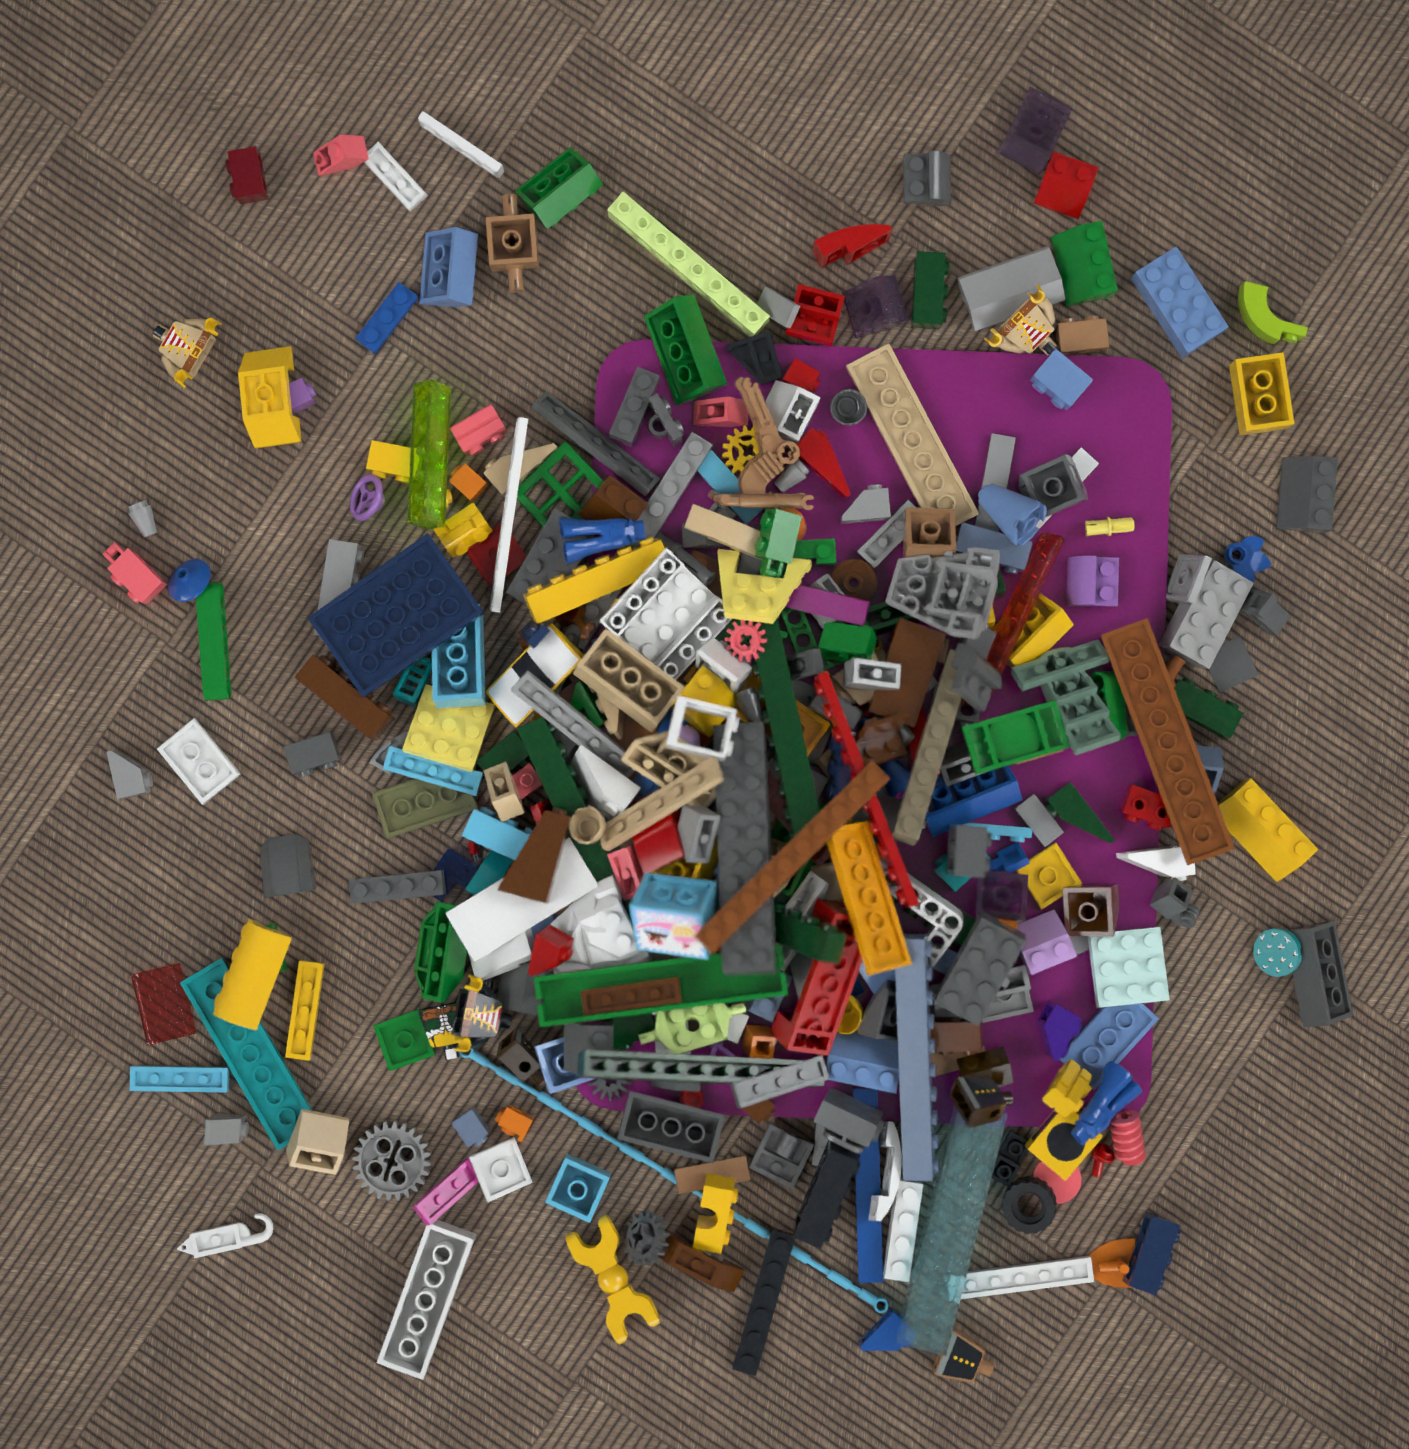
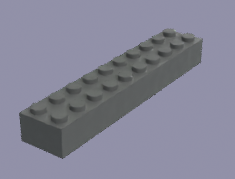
M763 722L739 723L737 731L731 732L729 740L734 742L731 756H726L723 762L718 761L724 781L716 785L717 814L720 815L717 827L720 910L772 860L767 733ZM726 724L713 725L714 751H720ZM773 895L722 944L723 974L726 976L777 974Z

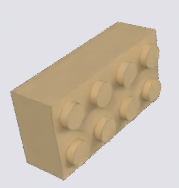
M607 629L604 630L581 659L573 673L651 733L671 709L674 701L685 688Z

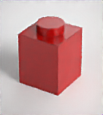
M795 358L783 377L782 382L815 393L821 383V380L818 379L820 372Z

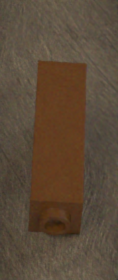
M554 807L552 812L545 810L499 885L498 891L549 903L571 817L566 816L567 811Z

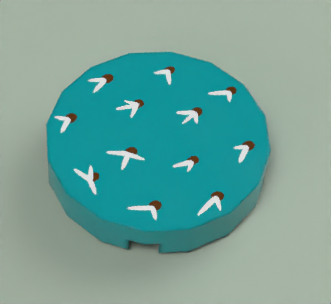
M1273 928L1265 930L1257 937L1254 943L1253 954L1255 961L1260 969L1270 976L1281 977L1289 975L1298 968L1302 961L1300 942L1287 929Z

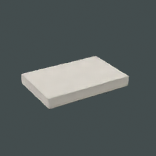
M193 718L157 748L159 753L202 805L206 804L241 775L239 770L196 718Z

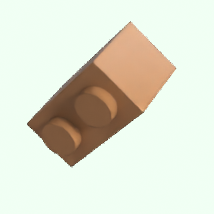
M1099 316L1085 317L1084 321L1076 322L1074 318L1061 320V323H1058L1054 328L1056 348L1063 355L1105 352L1109 348L1106 318L1099 319Z

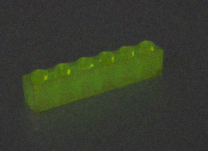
M433 379L414 383L407 523L425 530L445 527L451 388Z

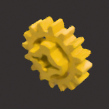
M744 425L743 432H739L735 428L734 437L727 435V440L730 443L723 444V448L728 450V452L723 453L722 458L729 459L725 465L726 467L733 466V474L737 471L742 472L745 464L759 453L753 427L751 431H748L746 425ZM743 437H753L749 441L741 440ZM733 447L738 451L739 457L736 461L732 456ZM750 447L753 448L752 454L754 456L748 455L745 457L742 448L747 450Z

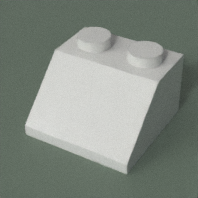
M713 638L696 652L695 667L699 670L703 665L722 679L730 690L736 694L752 674L751 663L747 662L745 657L742 662H739L737 655L733 657L731 655L733 652L726 650L725 647L729 646L726 642L722 640L719 642Z

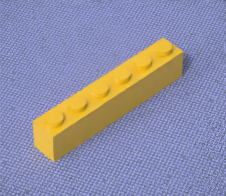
M653 536L646 537L644 540H640V545L636 547L625 546L617 550V555L610 558L608 555H604L594 560L596 564L586 567V564L580 565L572 569L573 573L564 577L563 574L552 577L550 579L551 583L541 586V583L527 588L528 592L523 594L533 621L539 624L634 583L665 549L662 540L654 539Z

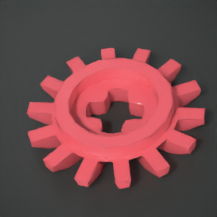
M741 620L740 626L733 622L734 631L729 628L726 631L731 634L730 638H725V641L731 643L730 646L725 647L726 650L733 649L734 652L731 655L735 657L738 654L739 662H742L744 656H746L747 662H751L752 654L755 659H758L757 649L762 652L765 651L760 646V643H767V639H761L760 636L765 634L766 631L758 632L761 626L759 622L755 626H753V621H749L746 624L745 620ZM743 634L746 636L751 635L752 637L750 639L751 645L749 647L747 645H741V642L743 641V638L741 636Z

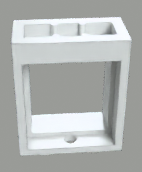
M678 696L665 748L706 758L714 757L718 761L723 762L726 756H731L734 742L729 740L731 732L737 731L739 718L735 717L736 710ZM685 708L727 718L719 752L677 742Z

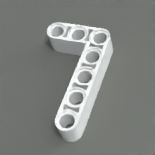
M879 855L884 874L886 875V868L889 867L886 858H882ZM908 874L912 887L918 892L916 897L919 904L909 908L934 924L927 934V941L932 943V955L928 956L930 958L928 966L933 968L961 931L964 916L957 907ZM887 881L890 894L897 898L895 893L898 890L896 883H889ZM934 902L938 905L939 909L929 911L925 904ZM949 916H954L958 919L959 923L951 926L945 919ZM933 936H941L945 942L941 945H936L932 942L931 938Z

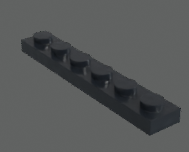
M775 1228L771 1230L733 1363V1370L753 1376L757 1374L795 1241L793 1233Z

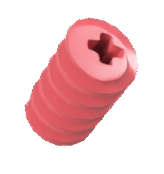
M1135 1110L1119 1112L1110 1121V1130L1113 1133L1112 1140L1114 1141L1113 1148L1115 1149L1114 1156L1130 1166L1138 1165L1146 1159L1141 1119L1139 1118L1140 1113Z

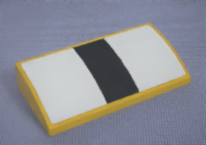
M553 623L547 627L550 632L534 649L529 646L485 691L496 707L516 728L522 725L535 711L511 691V688L528 670L551 690L555 691L576 669L578 663L585 656Z

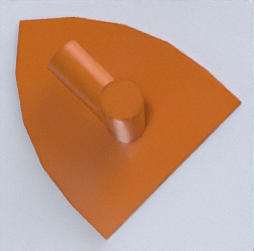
M1135 1238L1112 1240L1092 1251L1088 1256L1091 1257L1094 1279L1112 1287L1131 1288L1123 1281V1278L1129 1272L1128 1263L1135 1246Z

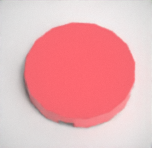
M1041 1160L1033 1170L1032 1178L1038 1177L1040 1180L1047 1182L1049 1187H1052L1053 1193L1057 1198V1204L1070 1201L1077 1195L1081 1187L1082 1177L1078 1167L1066 1181Z

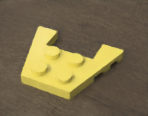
M718 549L725 618L773 624L788 603L789 596L801 584L804 574L810 571L812 566L811 560L793 558L792 563L787 564L785 576L782 579L736 573L740 561V552Z

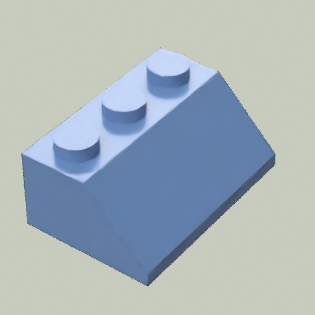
M457 227L425 233L419 304L444 307L472 305L474 275L476 272V252L478 249L477 233Z
M837 1032L829 1056L825 1058V1065L830 1078L828 1080L896 1094L899 1081L898 1043L887 1039H874L857 1032L851 1034H840Z

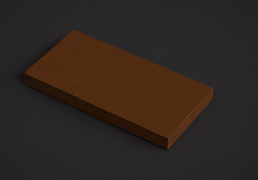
M899 618L884 662L901 664L900 689L874 690L867 711L885 718L893 712L899 711L900 714L909 712L911 717L906 721L905 725L915 727L946 634Z

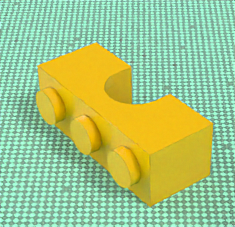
M706 1173L700 1207L709 1208L716 1214L713 1216L698 1215L693 1242L694 1248L721 1254L723 1245H728L730 1231L726 1230L727 1224L732 1225L734 1210L730 1209L731 1203L736 1204L739 1190L734 1188L735 1178Z

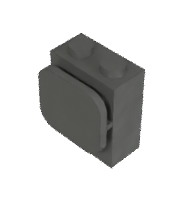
M832 1087L827 1092L814 1119L815 1123L825 1127L823 1135L827 1139L857 1153H862L864 1147L868 1148L871 1140L877 1141L885 1121L881 1120L884 1112Z

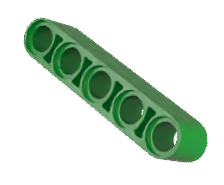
M210 582L205 590L196 597L203 697L205 701L231 699V679L224 588L222 582Z

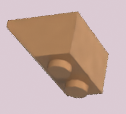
M905 508L903 558L927 554L930 555V558L945 556L944 552L952 551L953 554L956 553L954 509Z

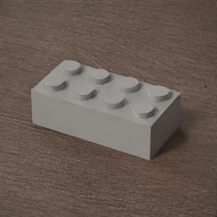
M1211 560L1195 604L1179 603L1158 645L1195 667L1210 669L1254 583L1216 560Z

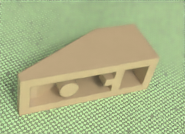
M554 443L523 451L519 485L558 449ZM511 455L503 456L498 460L494 458L485 466L486 471L483 472L504 498Z

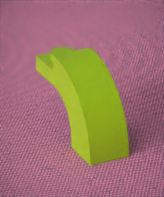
M1247 281L1239 286L1238 306L1241 316L1247 327L1257 337L1271 344L1278 342L1280 337H1283L1282 340L1290 343H1297V341H1301L1306 337L1308 327L1280 320L1273 315L1267 304L1268 287Z

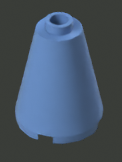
M996 484L985 485L978 493L979 504L1015 545L1017 543L1023 545L1028 542L1039 530L1036 527L1039 520L1044 521L1047 508L1041 502Z

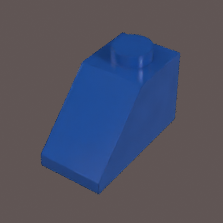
M892 1307L858 1341V1344L863 1351H898L901 1347L905 1348L912 1342L915 1332L913 1327Z

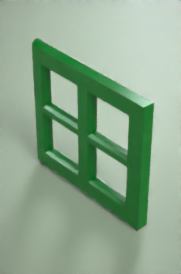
M565 441L518 486L517 500L543 528L548 521L544 513L559 498L574 512L570 516L571 518L582 520L583 518L578 513L584 504L581 506L568 490L583 475L596 488L602 479L573 447ZM566 455L579 471L562 486L549 470ZM542 478L555 494L538 509L525 494Z

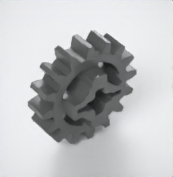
M640 1211L639 1215H632L633 1222H626L629 1228L622 1232L626 1235V1239H623L622 1243L627 1246L623 1252L629 1254L627 1259L634 1261V1264L651 1266L652 1262H659L658 1255H665L663 1247L669 1246L665 1242V1238L669 1237L670 1233L665 1232L668 1224L662 1223V1216H658L655 1212Z

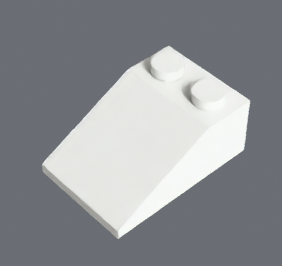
M580 745L571 761L578 775L575 777L578 784L583 785L588 796V802L591 807L597 809L604 816L605 823L627 810L641 789L582 745Z

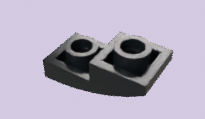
M1010 1129L987 1175L1009 1187L1028 1151L1024 1145L1029 1139Z

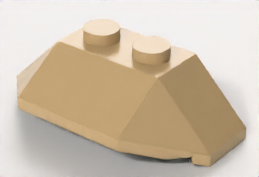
M669 731L635 739L622 756L621 761L657 785L664 787L709 758L665 748ZM678 736L677 742L691 745L690 743H688L687 741ZM716 786L686 804L708 808L716 797Z

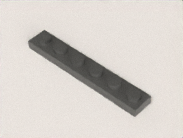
M548 391L544 392L534 401L531 407L533 410L644 496L660 481L659 477Z

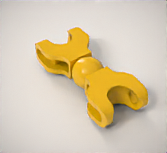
M605 1214L598 1221L602 1238L597 1245L590 1246L585 1244L576 1232H570L566 1235V1243L576 1262L589 1266L595 1275L598 1274L597 1281L599 1287L608 1294L607 1299L610 1304V1309L606 1316L607 1327L616 1343L622 1344L626 1342L628 1336L624 1324V1319L628 1314L637 1313L642 1315L647 1324L653 1327L660 1324V1316L651 1297L635 1291L631 1284H628L627 1271L617 1264L619 1260L616 1255V1249L619 1245L620 1235L611 1218Z

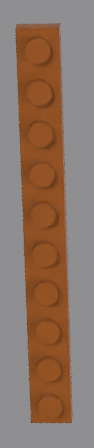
M871 761L694 935V938L712 955L890 778Z

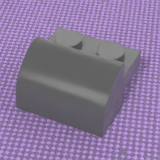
M929 151L928 154L903 155L904 204L951 206V156L948 153Z
M958 643L951 666L957 671L951 689L976 710L985 711L992 689L1001 688V675L997 669L971 646Z

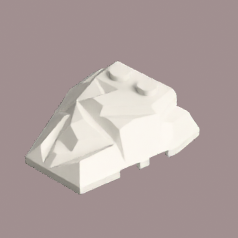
M614 875L598 881V887L571 903L560 916L549 924L574 938L571 958L552 969L554 974L655 961L652 952L636 949L633 924L621 902L623 897Z

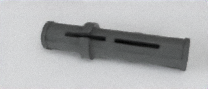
M659 532L654 537V539H661L664 548L673 553L705 586L713 582L716 574L686 552L682 544L675 543L663 532Z

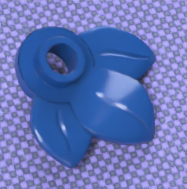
M1246 537L1240 543L1230 544L1224 551V559L1228 565L1233 567V571L1253 583L1255 579L1254 572L1263 571L1271 566L1267 556L1259 551L1264 542V539L1260 537ZM1233 551H1237L1239 553V558L1237 560L1232 557Z

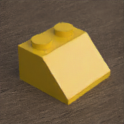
M703 665L679 695L731 709L736 705V700H738L724 681ZM676 700L674 701V703H673V705H672V707H671V710H672L673 712H674ZM686 708L683 716L685 721L709 739L714 734L713 725H720L725 719Z

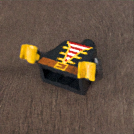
M473 975L468 976L471 979L470 985H465V989H460L451 1032V1035L456 1036L454 1040L459 1042L458 1047L454 1048V1051L468 1052L470 1049L487 1043L490 1037L498 1035L499 1027L509 1029L512 1023V1015L502 1013L503 1003L497 1000V995L480 977Z

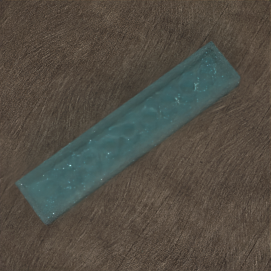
M954 1106L940 1161L939 1173L936 1176L896 1334V1340L899 1344L943 1356L947 1354L1008 1115L1006 1112H1003L999 1121L968 1128L956 1106Z

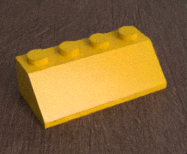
M1251 778L1243 779L1218 803L1228 832L1275 882L1280 881L1301 867L1319 850Z

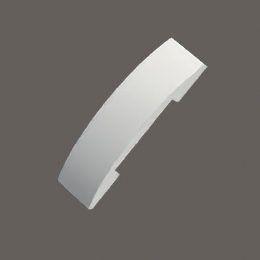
M890 1121L884 1123L879 1135V1147L887 1148L881 1196H871L868 1219L870 1221H881L894 1201L900 1182L902 1168L901 1145L894 1122Z

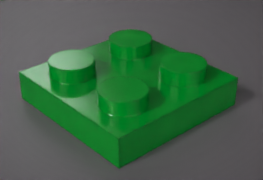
M420 1009L373 1025L389 1071L436 1055L435 1049L431 1047L418 1012Z

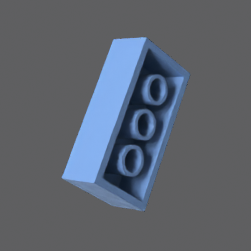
M1177 247L1144 266L1130 278L1182 359L1229 328Z

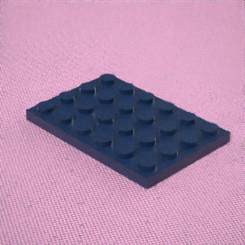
M427 533L310 615L308 620L361 696L365 698L484 614V611Z

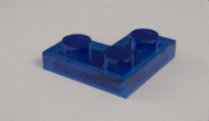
M448 848L433 870H444L446 894L433 897L442 902L455 882L466 888L479 867Z

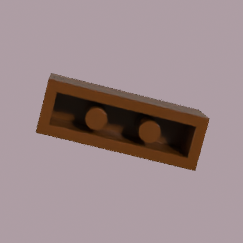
M960 1016L934 1017V1029L930 1030L931 1038H935V1052H939L940 1055H950L953 1052L963 1051V1054L974 1055L978 1051H982L984 1045L982 1021L977 1026Z

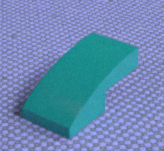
M490 850L465 890L476 895L501 880L512 860Z

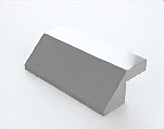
M1048 246L957 277L961 296L968 306L974 331L1006 321L1029 297L1027 291L1031 294H1035L1038 291L1036 285H1040L1052 304L1065 300L1062 279Z
M1026 965L1011 968L985 1013L982 1023L1034 1012L1029 993L1031 987ZM940 984L929 986L930 990H933V994H935ZM933 1002L934 1017L958 1016Z

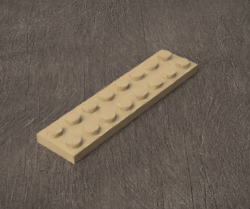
M888 343L846 365L849 375L858 392L864 396L867 409L919 507L954 509L955 527L979 515L890 344Z

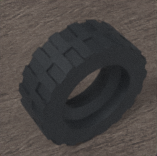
M1025 1176V1178H1017L1015 1182L1012 1181L1010 1186L1006 1188L1002 1200L1003 1216L1008 1221L1010 1227H1014L1016 1231L1024 1232V1234H1037L1039 1231L1046 1230L1047 1226H1050L1053 1218H1055L1057 1209V1198L1053 1193L1052 1187H1049L1047 1182L1040 1180L1038 1177ZM1033 1194L1040 1199L1042 1207L1037 1215L1029 1217L1019 1211L1017 1201L1022 1195Z

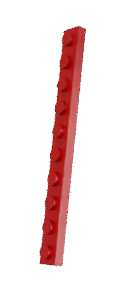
M826 671L814 677L816 682H813L816 694L822 696L825 704L822 705L823 712L826 718L832 721L834 727L831 729L835 741L841 744L843 749L840 752L844 764L850 767L852 772L850 780L852 781L865 768V765L829 674ZM875 793L861 808L864 812L867 811L870 821H868L870 831L873 835H877L879 844H877L878 851L882 858H886L889 866L886 868L887 874L891 881H895L898 888L895 891L896 897L901 905L904 904L905 908H909L919 904Z

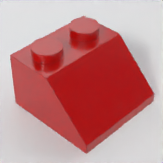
M1053 151L1048 160L1033 204L1079 219L1099 167Z

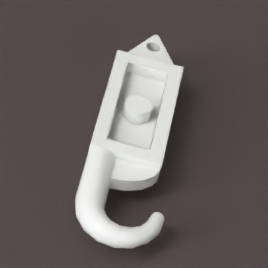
M260 1213L255 1214L254 1217L265 1222L266 1229L262 1233L251 1235L249 1228L241 1222L191 1232L189 1234L190 1237L177 1250L198 1258L262 1243L271 1237L274 1230L273 1222L267 1215Z

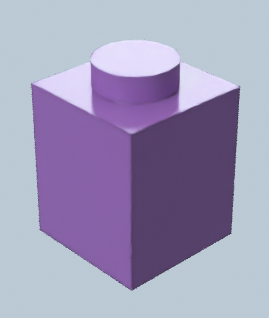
M303 378L289 383L292 415L316 404L313 397L317 394L311 382L306 383Z

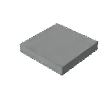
M1180 554L1167 586L1166 601L1195 604L1212 558L1206 555Z

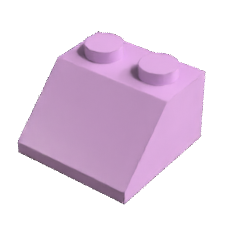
M1054 909L1017 924V930L1025 933L1026 943L1019 955L1023 964L1026 965L1028 974L1033 975L1077 957L1069 935Z

